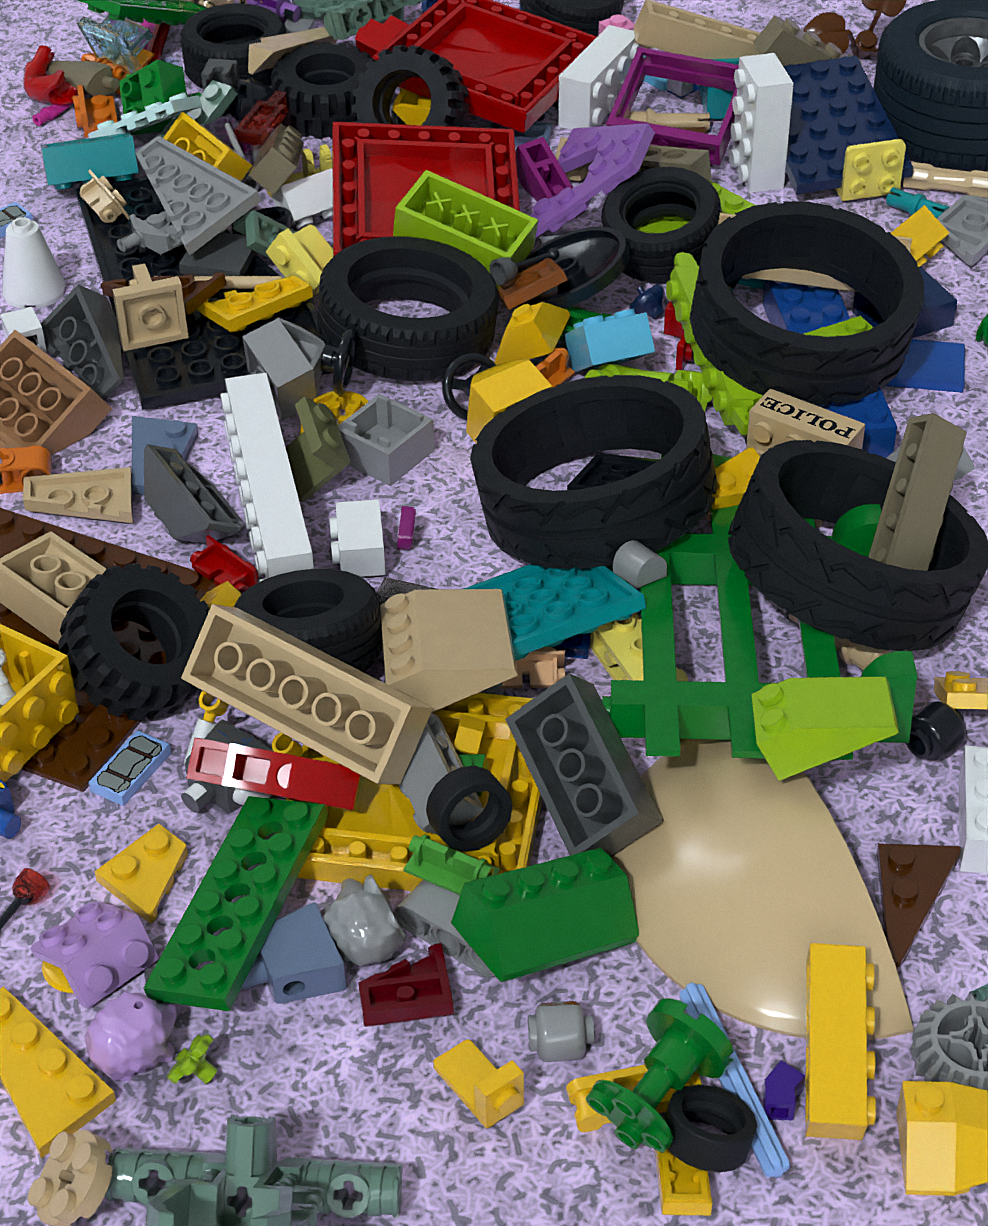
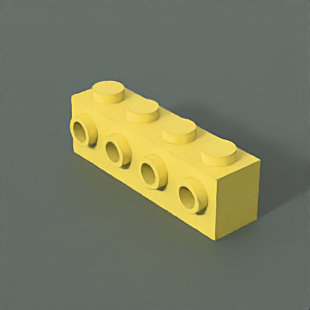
M636 612L626 620L611 621L599 626L596 631L591 632L590 648L613 680H643L641 619ZM676 667L677 681H688L686 673Z

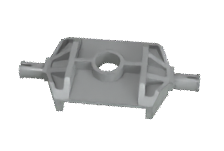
M166 211L150 215L144 221L137 218L134 214L130 215L133 234L117 240V245L123 252L139 245L142 248L147 247L159 254H163L183 244Z

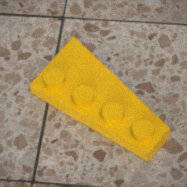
M4 986L0 988V1081L7 1095L10 1096L25 1129L28 1130L35 1148L42 1159L49 1153L51 1143L59 1133L64 1131L73 1134L116 1102L114 1091Z

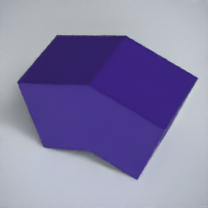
M782 1060L764 1080L763 1109L769 1120L793 1121L796 1106L795 1100L803 1092L805 1075Z

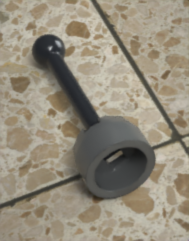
M551 248L546 254L518 263H514L510 257L497 258L490 263V274L496 284L503 285L516 278L518 269L539 263L547 258L556 261L560 253L557 249Z

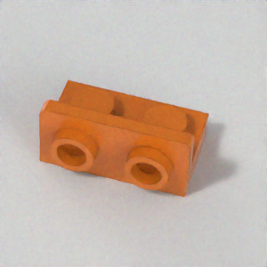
M77 85L78 95L73 96L77 128L83 127L84 137H89V133L98 130L97 125L109 120H114V123L117 122L113 96L96 95L85 99L83 85Z

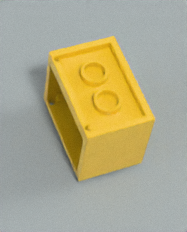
M0 624V648L3 649L7 656L2 670L16 692V695L0 708V780L6 782L12 775L17 774L34 754L44 748L57 732L66 724H69L79 712L68 655Z

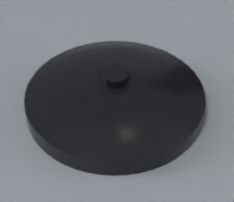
M588 227L562 234L533 249L525 260L546 254L551 248L557 249L560 256L554 262L563 269L568 280L516 306V308L524 304L531 306L541 302L567 308L602 291L623 272L628 264L630 250L623 234L609 227ZM533 265L518 269V273Z

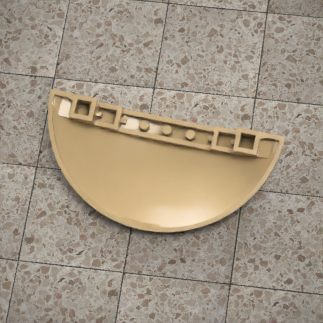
M687 739L680 743V757L662 756L642 774L641 779L663 822L611 856V859L627 875L639 928V936L636 938V942L648 958L670 980L682 989H685L686 985L692 982L695 985L702 984L714 1009L738 1021L767 1031L806 1038V959L810 943L866 946V963L874 964L873 991H866V1006H872L875 1010L873 1035H867V1040L888 1038L913 1032L914 1028L898 972L868 890L834 819L804 772L778 781L765 758H732L730 740Z

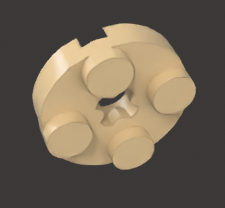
M78 1130L73 1134L62 1131L53 1139L49 1150L50 1157L40 1177L33 1182L28 1192V1203L36 1207L37 1215L44 1224L49 1226H74L71 1223L75 1222L80 1216L89 1219L95 1213L107 1192L112 1177L113 1166L105 1163V1150L112 1153L110 1143L105 1138L87 1130Z

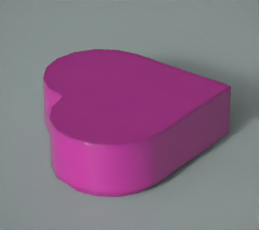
M402 506L397 549L410 550L412 548L416 515L414 507Z

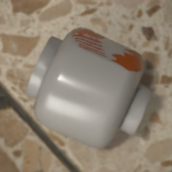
M576 1001L539 1004L536 1007L535 1015H528L530 1052H537L538 1057L543 1062L581 1059L585 1054L586 1044L594 1043L593 1017L584 1016L581 1005Z

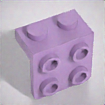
M97 901L81 906L75 912V917L63 925L53 926L45 930L39 936V941L30 948L34 957L62 969L79 1004L87 1009L159 959L137 914Z

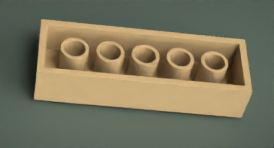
M216 604L211 605L181 677L186 682L377 784H401L433 710L432 707L238 608Z

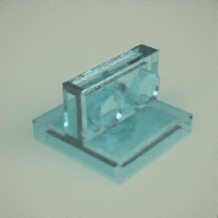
M85 16L77 23L97 59L103 57L106 60L112 61L114 65H122L128 74H133L142 69L136 56L153 38L149 28L126 19L125 21H118L108 16L102 23Z

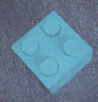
M634 309L616 312L614 313L615 315L605 317L604 319L603 315L573 324L574 330L564 334L572 370L576 373L599 368L603 364H618L636 360L654 353L655 348L647 312L635 314Z

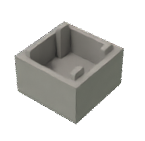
M378 394L338 425L351 461L349 466L389 486H392L434 452L433 419L381 394Z

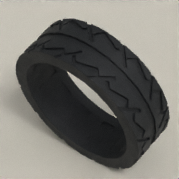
M783 201L780 204L772 202L755 205L735 213L736 216L733 218L728 217L713 229L705 242L707 248L703 247L689 318L695 341L703 355L719 371H723L725 376L746 389L764 395L769 389H773L813 405H829L832 402L841 404L860 400L879 391L876 388L886 386L898 375L905 361L903 356L908 354L918 322L919 312L922 309L925 284L914 257L907 247L890 232H885L883 227L864 216L841 208L835 209L830 205L808 201ZM788 268L816 272L843 282L862 294L877 309L884 322L870 330L846 336L824 337L805 335L782 329L762 320L747 310L732 295L727 285L746 274L767 269Z
M606 375L582 378L536 392L507 407L506 411L500 412L488 422L475 439L477 444H473L470 456L491 539L503 552L518 560L522 559L526 563L546 568L573 569L578 567L582 569L613 565L618 549L626 542L632 540L640 542L653 552L661 549L688 533L685 531L689 528H694L708 513L715 499L712 496L716 494L717 477L713 454L710 448L711 442L706 414L700 402L681 386L668 381L663 382L661 379L640 375H614L613 377ZM636 449L665 455L643 471L602 486L556 491L524 486L530 479L547 468L588 453Z
M793 440L769 448L760 456L728 531V534L731 535L728 537L730 553L739 569L744 570L746 573L745 577L764 596L780 608L788 610L789 614L818 630L840 639L846 638L850 642L894 651L930 649L948 640L956 630L958 622L961 621L971 602V597L975 594L988 569L987 536L975 518L967 513L968 510L949 494L943 514V523L937 535L933 558L929 564L928 571L906 569L885 564L860 555L836 543L816 530L802 517L836 524L842 515L861 505L880 504L882 511L896 462L875 453H867L866 450L819 440L815 442L812 440Z

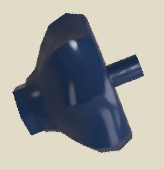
M655 284L646 290L642 286L636 289L640 295L630 303V309H634L636 314L647 312L648 316L656 319L665 312L662 305L665 291L661 285Z

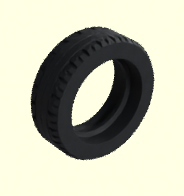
M403 236L364 240L341 250L324 267L319 283L317 326L324 342L339 346L342 335L347 328L356 330L357 345L354 367L361 371L388 379L403 381L442 379L449 364L457 357L467 353H478L484 356L488 353L495 334L499 303L498 288L491 274L478 260L453 246L429 239ZM383 298H412L433 303L450 313L426 318L402 317L379 311L365 303ZM476 363L463 365L456 374L468 370Z

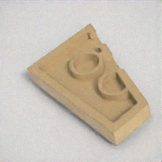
M131 467L24 477L23 502L25 511L133 523Z

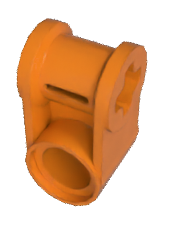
M33 445L19 448H0V458L2 464H0V478L2 477L3 484H0V494L23 492L24 477L52 474V456L45 447Z

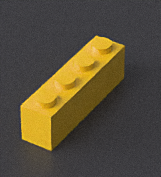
M810 943L806 959L805 1137L863 1140L867 1125L874 1126L875 1096H867V1079L874 1080L875 1052L867 1051V1035H873L875 1010L872 1006H866V991H873L874 964L866 963V946Z

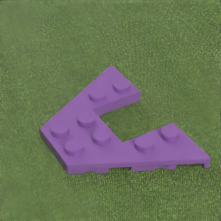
M648 123L572 129L566 144L560 150L558 158L564 173L591 161L593 162L588 167L589 172L583 184L572 189L567 187L558 195L549 199L543 198L534 205V212L531 217L538 219L536 238L547 230L554 233L564 223L589 207L591 198L600 191H603L605 195L608 194L621 182L639 171L655 134Z

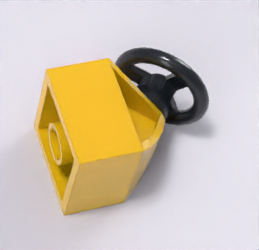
M467 353L454 359L447 367L442 380V394L446 405L453 414L467 420L466 432L476 444L477 441L475 439L484 426L500 412L503 413L507 410V407L536 392L552 388V385L529 359L515 360L496 365L490 358L478 353ZM469 363L481 365L478 371L466 380L454 378L458 369L463 365ZM452 389L464 391L469 397L468 410L462 408L456 402Z

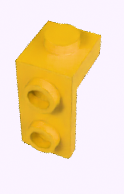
M469 1039L464 1040L433 1060L434 1070L486 1129L524 1105V1072L513 1060L496 1069Z

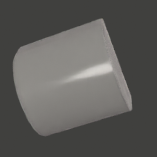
M632 540L623 544L616 552L613 560V572L634 587L639 588L667 576V563L664 558L640 542Z

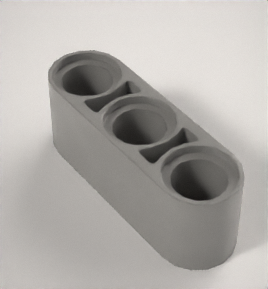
M422 880L395 908L394 913L400 925L430 945L442 943L445 954L484 977L491 978L495 976L451 924L460 895Z

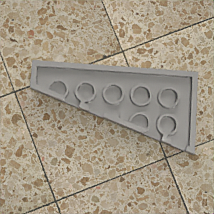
M160 136L155 137L135 152L189 256L217 234L224 232L230 224L249 213L255 205L262 201L257 190Z

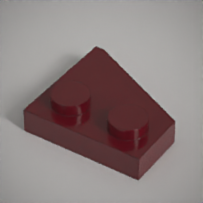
M442 943L428 947L429 956L411 965L407 959H404L392 965L387 971L376 973L358 982L364 1027L454 1014L453 998Z

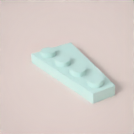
M181 93L170 97V101L166 103L157 102L145 107L146 111L139 114L137 111L120 116L122 120L114 123V120L100 123L97 125L98 130L89 133L88 136L93 138L132 133L176 117L182 111L186 113L202 107L198 95L187 97L186 93Z

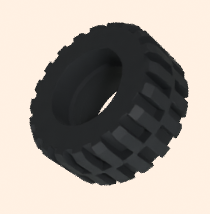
M323 42V44L319 45L315 43L307 44V47L302 48L299 46L291 53H285L274 65L271 72L272 89L274 91L275 103L277 104V119L286 128L290 125L304 137L309 135L314 136V139H323V137H330L332 139L333 122L354 123L358 120L357 116L351 115V105L356 103V98L351 97L352 89L358 88L360 81L356 80L359 72L365 73L368 68L365 64L372 57L365 51L361 52L357 47H347L346 44L342 43L336 45L331 44V42Z
M397 45L393 47V51L384 49L379 52L378 60L371 58L365 64L368 68L365 73L359 72L356 78L360 83L357 89H352L351 97L356 98L355 105H351V115L358 118L354 123L393 124L390 116V102L394 91L405 80L418 77L426 82L431 94L430 112L422 125L466 127L467 122L463 121L464 113H469L470 105L464 102V97L469 96L467 87L460 83L463 80L460 72L453 69V64L439 54L419 46L410 45L407 47Z
M138 563L126 564L123 569L121 566H114L106 569L103 574H97L91 579L67 611V615L63 619L59 630L62 636L58 641L59 652L68 655L71 674L75 678L73 685L79 692L84 690L90 696L88 701L98 707L101 704L108 708L107 713L117 717L124 713L127 714V719L142 721L146 715L148 719L154 720L162 718L166 713H173L181 708L197 691L198 687L186 682L181 677L210 609L205 600L200 602L196 597L198 591L190 584L185 586L179 581L181 577L172 572H169L168 575L161 572L160 567L147 565L145 569H142L141 564ZM127 620L147 628L161 643L166 656V664L146 663L126 652L113 633L111 621Z

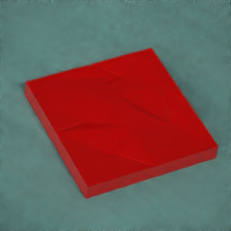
M438 0L379 52L384 49L393 51V47L397 45L407 47L414 45L439 54L453 64V69L459 71L463 77L460 83L466 86L469 96L464 97V102L470 104V114L525 133L559 99V75L597 36L494 0ZM376 53L372 58L378 60V53ZM413 77L407 79L398 86L431 99L429 87L421 78Z
M333 122V257L346 247L364 240L394 237L395 208L425 170L520 211L514 129Z

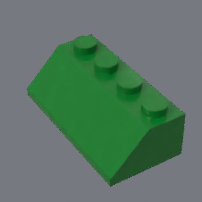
M601 847L466 882L463 885L451 921L454 928L500 982L636 942V938L639 936V928L627 875Z

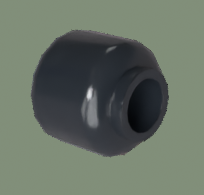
M930 702L912 715L909 743H906L908 749L918 758L929 761L941 760L964 742L966 731L962 714L957 709H953L943 702Z

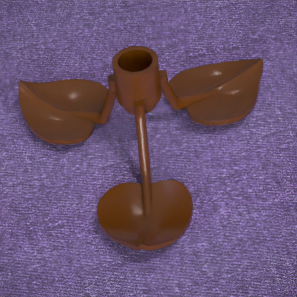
M861 0L868 10L876 11V14L868 30L861 31L856 39L851 30H845L846 22L843 16L834 12H825L817 15L805 26L803 31H812L825 44L833 43L841 50L842 54L850 46L854 56H857L858 59H867L871 55L876 56L878 54V48H876L878 38L873 33V30L881 13L888 17L897 16L903 10L906 0Z

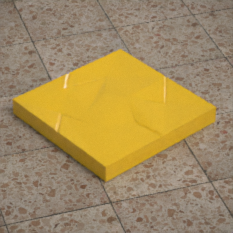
M476 693L432 713L439 716L453 745L462 715L486 721L478 754H486L489 764L488 770L510 794L513 805L511 819L504 832L491 844L479 850L459 852L478 860L482 858L488 860V864L500 868V874L530 866L543 798L505 719L534 698ZM303 744V754L301 757L341 765ZM361 775L355 811L325 805L328 818L297 878L342 883L345 879L352 878L364 885L365 877L372 874L379 888L412 891L423 880L403 871L413 855V852L409 851V844L415 835L422 837V835L426 834L430 836V840L447 847L449 846L438 835L432 832L426 833L416 824L413 818L415 810L410 800L400 790L398 784H377ZM482 791V795L478 796L483 808L488 803L489 792ZM287 798V799H286V800H289V801L306 802V801H300V800H295V799H290V798Z

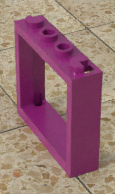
M638 47L606 122V126L647 123L628 119L646 75L735 91L733 97H736L737 87L735 85L734 73L735 70L739 69V65ZM733 97L717 136L648 123L655 132L650 145L709 150L710 164L720 166L731 140V124L735 123L732 105Z

